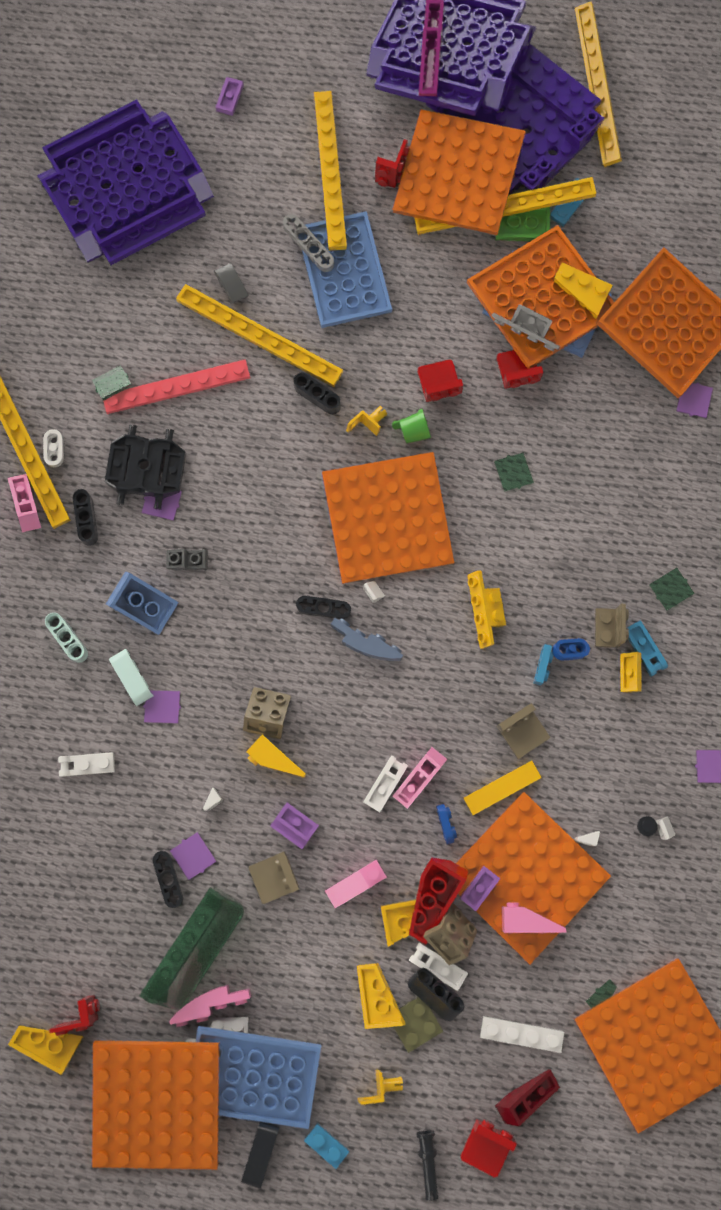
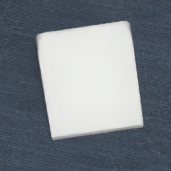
M375 581L364 584L363 590L372 603H376L385 596Z
M214 787L203 807L204 811L208 812L223 802V799Z
M669 817L656 820L661 839L667 840L675 836Z
M600 831L575 837L574 840L585 845L597 846Z

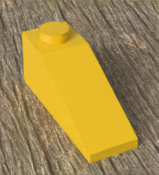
M263 734L246 751L250 755L247 759L255 766L259 763L262 767L302 778L306 776L296 764Z

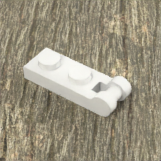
M113 752L58 757V763H61L59 777L115 772ZM69 762H74L73 770H69Z
M391 755L363 803L380 813L408 765L404 762L403 764L398 762L396 757ZM391 767L398 770L396 775L389 772Z
M419 942L416 947L417 951L414 956L411 955L409 961L420 968H427L442 982L458 991L468 972L455 964L449 966L439 954ZM424 953L429 956L426 963L421 961Z

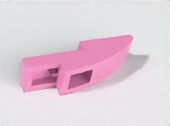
M229 985L207 991L181 1008L169 1020L170 1025L176 1024V1027L189 1024V1020L196 1019L197 1023L209 1020L208 1016L213 1014V1006H215V1010L226 1008L227 1003L235 1002V1005L245 1004L247 999L251 998L250 988L230 993Z

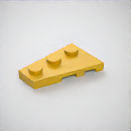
M565 263L561 264L554 278V282L567 294L577 299L579 304L583 308L586 307L592 313V316L597 319L612 288L611 284Z
M416 899L381 905L388 947L400 939L409 936Z
M379 963L358 965L357 972L365 1029L404 1026L406 1023Z
M18 1026L8 1045L58 1074L63 1075L84 1036L68 1033L56 1036L55 1033L49 1034V1030Z

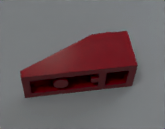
M548 1069L508 1093L495 1107L504 1124L520 1126L561 1087L552 1071Z

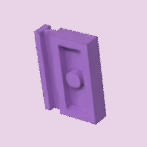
M289 803L285 804L270 825L301 849L304 848L319 827V825Z

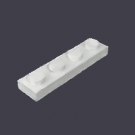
M483 1016L480 1038L561 1053L564 1031Z

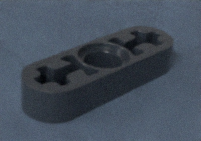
M301 596L296 601L297 610L302 614L346 619L351 614V606L345 601L312 596ZM307 600L308 604L313 605V601H317L315 604L316 611H312L313 607L309 606L306 609H302V606L299 604ZM321 603H327L329 610L322 613L318 610V606ZM332 604H336L335 608L339 609L344 605L348 612L340 615V611L334 610V614H331Z
M159 851L153 856V865L163 899L169 908H177L183 902V894L174 864L168 852ZM161 854L163 857H167V861H165L166 868L169 866L171 870H166L160 873L159 869H163L161 863H157ZM167 873L171 874L174 878L171 885L163 883V876ZM176 885L177 890H173L175 896L178 895L179 899L176 900L177 904L174 905L173 902L168 900L171 898L170 891L166 893L165 889Z

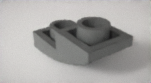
M231 263L214 270L221 288L224 287L231 304L249 296Z
M186 549L167 550L166 569H208V551L205 549L188 551Z

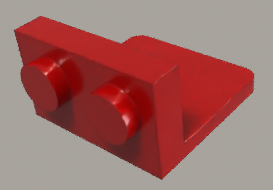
M407 139L403 140L395 162L381 157L377 158L375 182L380 186L395 188L397 182L400 183L402 170L410 147L407 146Z
M514 350L498 353L496 356L505 389L517 388L525 384H534L541 380L544 373L542 366L537 367L535 365L527 369Z
M448 359L418 367L417 373L426 402L438 401L442 398L462 394L463 382L462 379H458L452 360Z
M95 995L86 996L78 1000L80 1019L57 1024L49 1029V1034L55 1033L56 1036H60L72 1031L73 1028H76V1032L89 1029L98 1020L97 1012L100 1011L99 1000L95 999Z
M476 1119L460 1158L465 1163L492 1177H498L509 1150L514 1152L517 1142L513 1138L514 1135L504 1129L500 1131L494 1128L495 1125L483 1119L482 1122Z

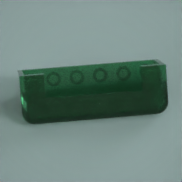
M210 887L139 996L149 1003L169 1009L180 1010L183 1008L244 915L243 905L218 887Z

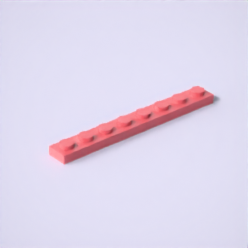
M245 359L102 395L106 413L111 414L249 379L250 374Z

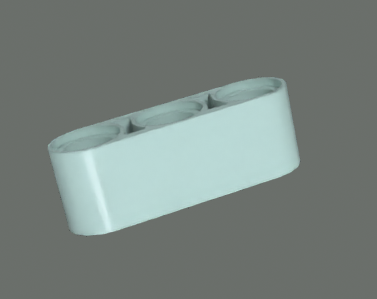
M58 613L48 614L45 618V625L67 656L77 663L85 661L88 657V651L66 620ZM59 619L58 626L52 627L53 620ZM70 634V640L63 642V636ZM76 649L82 650V653L79 657H74V651Z
M124 649L109 658V661L132 701L138 706L154 695L148 689L149 686L143 676L140 675L134 660L129 656V652L127 649Z

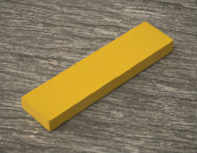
M530 761L467 795L463 799L473 816L542 777L533 761Z

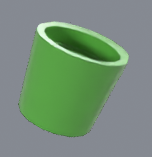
M423 408L413 415L392 423L393 429H402L406 444L431 438Z

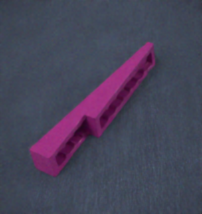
M426 0L419 96H437L445 9L444 0Z

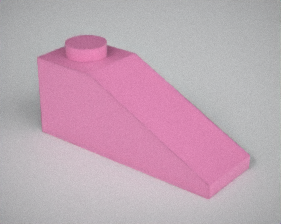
M27 474L8 478L22 532L41 528Z
M431 747L392 797L408 809L447 758Z
M374 860L325 890L334 908H337L387 877L377 860Z
M512 902L507 903V906H502V932L566 933V928L525 907L519 906V903Z

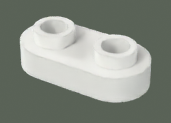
M49 430L43 437L44 461L53 468L59 467L64 461V438L57 430ZM53 438H57L56 443H51ZM53 456H58L56 461H52Z

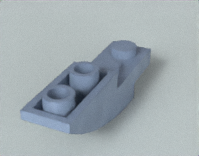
M334 618L331 622V627L345 636L342 644L351 650L379 660L401 661L403 658L402 651L395 645L389 646L386 644V639L379 634L373 635L371 633L366 639V635L358 629L354 631L349 627L350 624L342 618L340 620Z

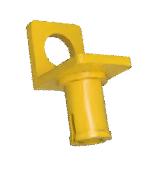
M381 406L370 415L362 410L348 423L346 431L349 433L362 422L377 436L381 428L378 422L387 416V412L385 409L381 411L383 409Z
M376 1070L377 1096L357 1099L361 1105L385 1102V1092L403 1091V1085H401L403 1084L402 1077L384 1079L382 1072Z

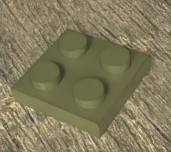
M416 997L399 1008L406 1024L404 1026H394L408 1053L443 1032L431 1008L420 998Z

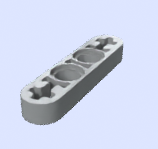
M293 214L285 216L283 227L286 233L321 271H331L334 267V258L297 216ZM288 222H294L295 228L292 225L288 226ZM305 233L308 237L306 240H300L298 235ZM312 246H317L319 251L311 253L309 249ZM322 258H323L326 262L329 260V265H327L326 263L323 264Z

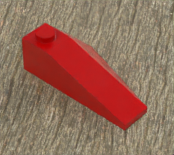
M431 857L420 877L409 930L410 936L425 945L428 943L423 937L425 932L439 925L466 882L468 870L451 860Z

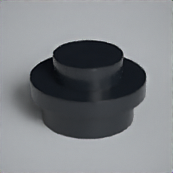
M645 816L639 819L637 829L643 836H652L657 831V823L654 818Z

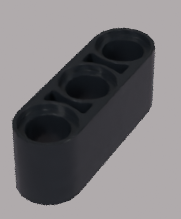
M306 373L295 375L294 388L298 394L330 415L337 414L340 411V398L336 393ZM301 381L307 383L305 386L298 385V383ZM316 391L322 393L320 396L313 395ZM329 402H335L337 405L334 407H330L327 404Z
M78 489L74 492L72 498L77 534L85 545L91 546L98 540L94 503L91 495L86 490ZM81 497H87L85 502L79 503ZM84 515H90L88 520L82 521ZM92 532V536L89 539H84L86 533Z
M420 968L409 978V989L445 1021H452L464 1011L465 1005L463 1000L427 968Z
M259 1122L241 1183L261 1189L280 1127Z

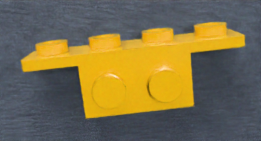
M477 570L468 574L467 577L480 649H484L494 645L492 627L506 626L500 588H484L482 571Z

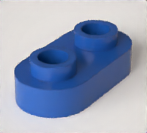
M581 638L559 640L552 647L553 655L561 661L582 659L590 652L589 644Z
M444 804L438 805L436 809L447 845L455 843L454 839L457 838L455 827H451L449 819L452 818L450 808H445Z

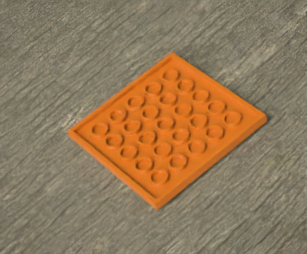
M421 109L393 205V213L498 235L526 131Z
M558 225L467 279L468 286L493 321L495 320L492 317L493 313L511 321L519 304L553 320L544 338L561 346L559 350L597 328L596 322L614 303L608 294L597 319H595L586 307L583 308L577 299L567 294L554 282V278L562 263L596 277ZM495 322L527 369L534 367L559 351L557 349L551 351L543 347L545 343L539 340L535 343L527 339L528 335L523 332L517 334L511 331L512 326L506 323L502 326Z
M664 247L596 322L603 331L677 398L682 396L721 350V299Z
M434 452L322 471L342 584L454 564Z
M525 792L519 795L456 862V864L468 870L467 880L458 893L460 896L483 866L500 878L476 912L529 965L559 933L502 932V906H507V903L512 902L519 903V906L525 907L565 927L611 877Z
M679 958L574 1018L638 1134L721 1085V1031Z
M95 1040L93 1043L92 1167L217 1170L219 1151V1042Z

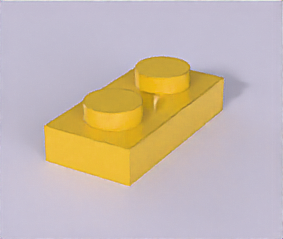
M641 653L620 654L621 692H642Z

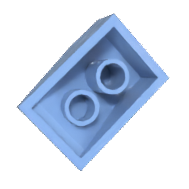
M125 572L106 605L159 635L179 602L133 574Z

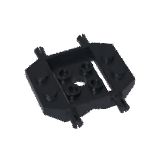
M131 424L129 425L128 435L124 434L111 442L104 482L118 493L117 505H124L125 495L136 494L155 497L154 509L161 510L164 498L180 493L186 452L173 442L174 430L166 429L165 439H148L136 436L137 426ZM163 450H165L166 456L161 485H158ZM142 461L149 462V466L146 469H140L139 465Z

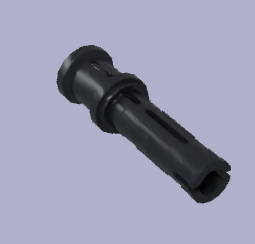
M433 1130L416 1133L420 1144L418 1156L422 1159L425 1199L431 1201V1191L433 1200L439 1199L434 1162L437 1150L434 1149L433 1137L435 1136V1131Z

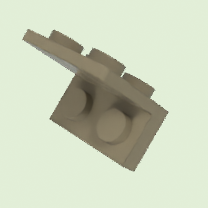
M621 603L616 609H595V647L618 648L628 640L629 629L626 628V621L629 618V610L626 609L625 603Z
M254 687L244 715L243 731L281 739L291 695Z
M532 703L496 726L518 759L550 739L549 734L533 712L536 709Z
M285 851L249 866V871L262 904L300 889Z
M452 903L444 915L441 924L427 930L423 937L450 966L468 957L477 929L462 911Z

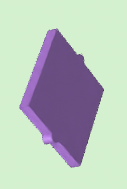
M692 383L682 396L679 397L676 411L689 414L690 416L695 415L707 418L713 388L700 385V383Z
M182 491L164 498L161 510L154 509L155 497L145 496L142 513L174 521L176 510L180 507L178 503Z
M150 690L154 696L146 700L143 705L145 708L144 722L178 723L179 709H181L179 705L180 691Z
M696 750L697 764L695 768H697L698 783H721V750Z
M198 832L187 840L183 839L181 844L170 850L188 880L200 872L204 873L207 867L216 862Z

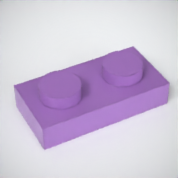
M226 77L216 105L217 112L231 116L234 115L244 86L243 81Z
M483 866L459 898L476 911L500 878Z

